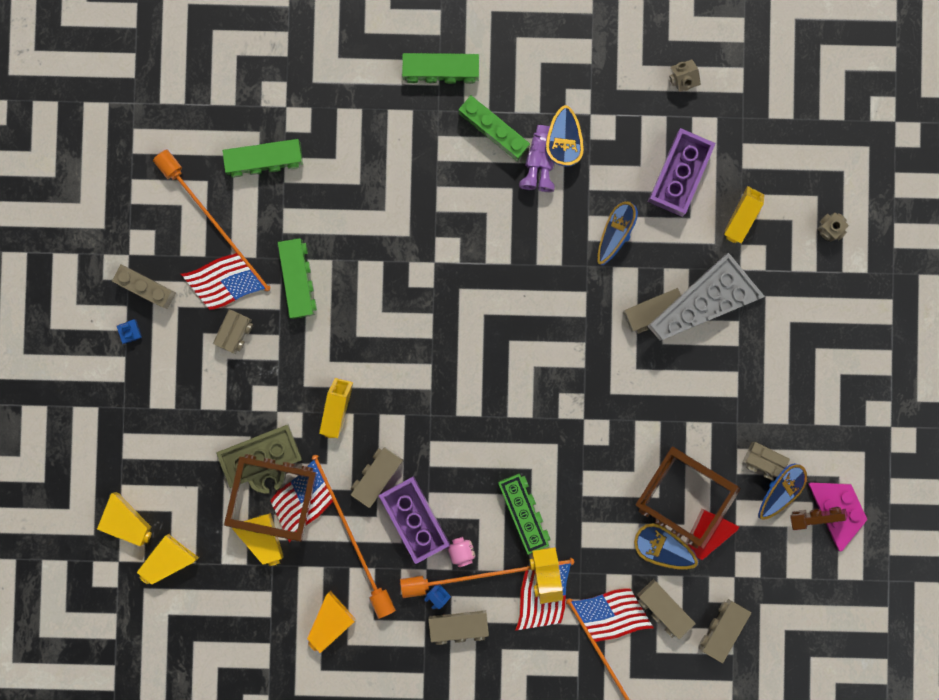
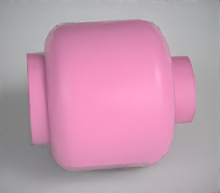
M463 537L452 540L453 544L448 547L452 564L462 567L473 563L472 560L475 558V552L472 542L464 540Z

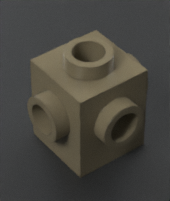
M693 60L671 66L670 82L672 86H676L679 92L701 85L699 69Z
M839 213L826 214L820 220L821 225L817 230L825 240L832 242L836 239H842L847 232L845 230L849 225L846 223V218Z

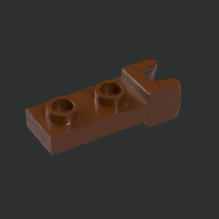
M841 507L829 508V511L814 509L810 510V513H807L806 510L792 511V515H790L793 530L807 529L808 525L841 522L847 519L846 509H841Z

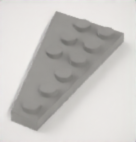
M727 253L653 320L648 327L661 341L765 296L733 257Z

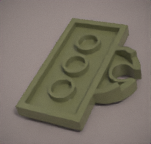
M289 424L216 452L230 488L233 487L239 457H245V454L256 456V460L264 461V458L276 460L275 464L283 465V462L293 464L302 460ZM245 464L241 484L248 481L255 491L270 493V489L265 485L266 478L274 479V488L277 490L284 483L286 472Z

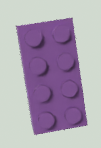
M680 128L647 202L683 217L687 212L716 143Z
M414 476L379 495L415 564L450 546L444 531Z

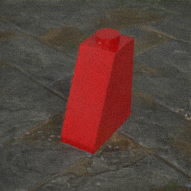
M701 509L690 533L701 539L714 519L715 514ZM722 518L704 548L698 546L696 549L687 543L688 538L685 543L690 546L697 558L703 560L733 535L740 526Z

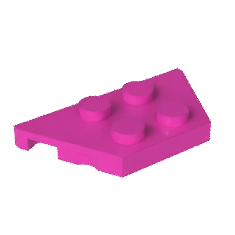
M810 482L808 486L821 511H829V508L841 507V509H846L847 511L846 521L826 523L838 551L841 552L868 519L852 484Z

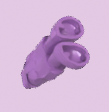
M537 125V130L533 135L530 151L526 159L525 166L529 168V172L526 178L519 182L521 189H536L537 170L541 169L538 190L542 192H554L555 185L549 176V171L554 169V162L549 159L545 148L550 126Z

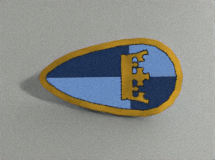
M567 105L562 106L553 117L545 146L549 159L563 167L577 164L582 158L584 151L578 119L573 110Z
M622 202L611 212L598 249V263L600 265H605L609 262L624 242L630 240V233L636 224L638 215L637 208L633 203Z
M796 463L788 465L776 480L770 483V489L763 499L758 513V517L761 520L775 516L801 494L807 482V472L802 465Z
M652 523L644 525L636 533L634 540L635 549L644 560L673 569H691L698 566L699 560L694 551L681 538L671 533L669 529Z

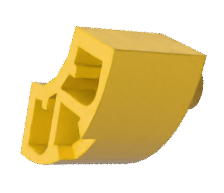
M556 548L532 551L533 559L529 560L531 571L535 570L537 584L533 586L535 597H539L540 604L562 601L563 589Z

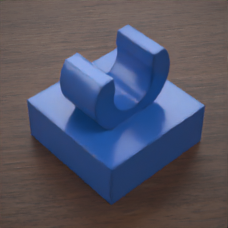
M135 319L116 326L122 344L142 338Z
M435 585L426 594L425 601L427 602L430 599L434 604L431 608L440 609L451 596L441 585Z

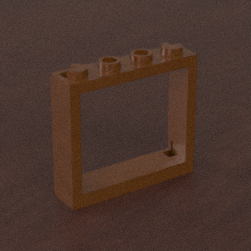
M672 446L635 505L640 508L638 512L646 517L652 515L656 518L654 522L663 528L666 525L671 527V533L681 538L683 535L688 538L687 543L696 549L698 546L704 548L741 489ZM675 459H678L730 491L701 539L647 506Z
M245 454V457L240 456L224 526L302 542L317 473L313 472L314 468L302 466V469L294 468L295 464L287 462L279 465L275 464L276 460L268 458L260 461L256 460V456ZM245 464L309 477L297 532L233 519Z

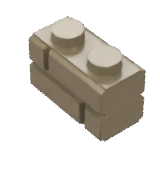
M229 309L213 344L233 354H236L237 351L240 352L245 341H242L245 334H249L253 327V324H251L252 319Z
M757 442L750 444L748 452L743 459V463L747 464V469L753 472L760 470L764 472L763 476L772 481L780 475L790 461V458Z

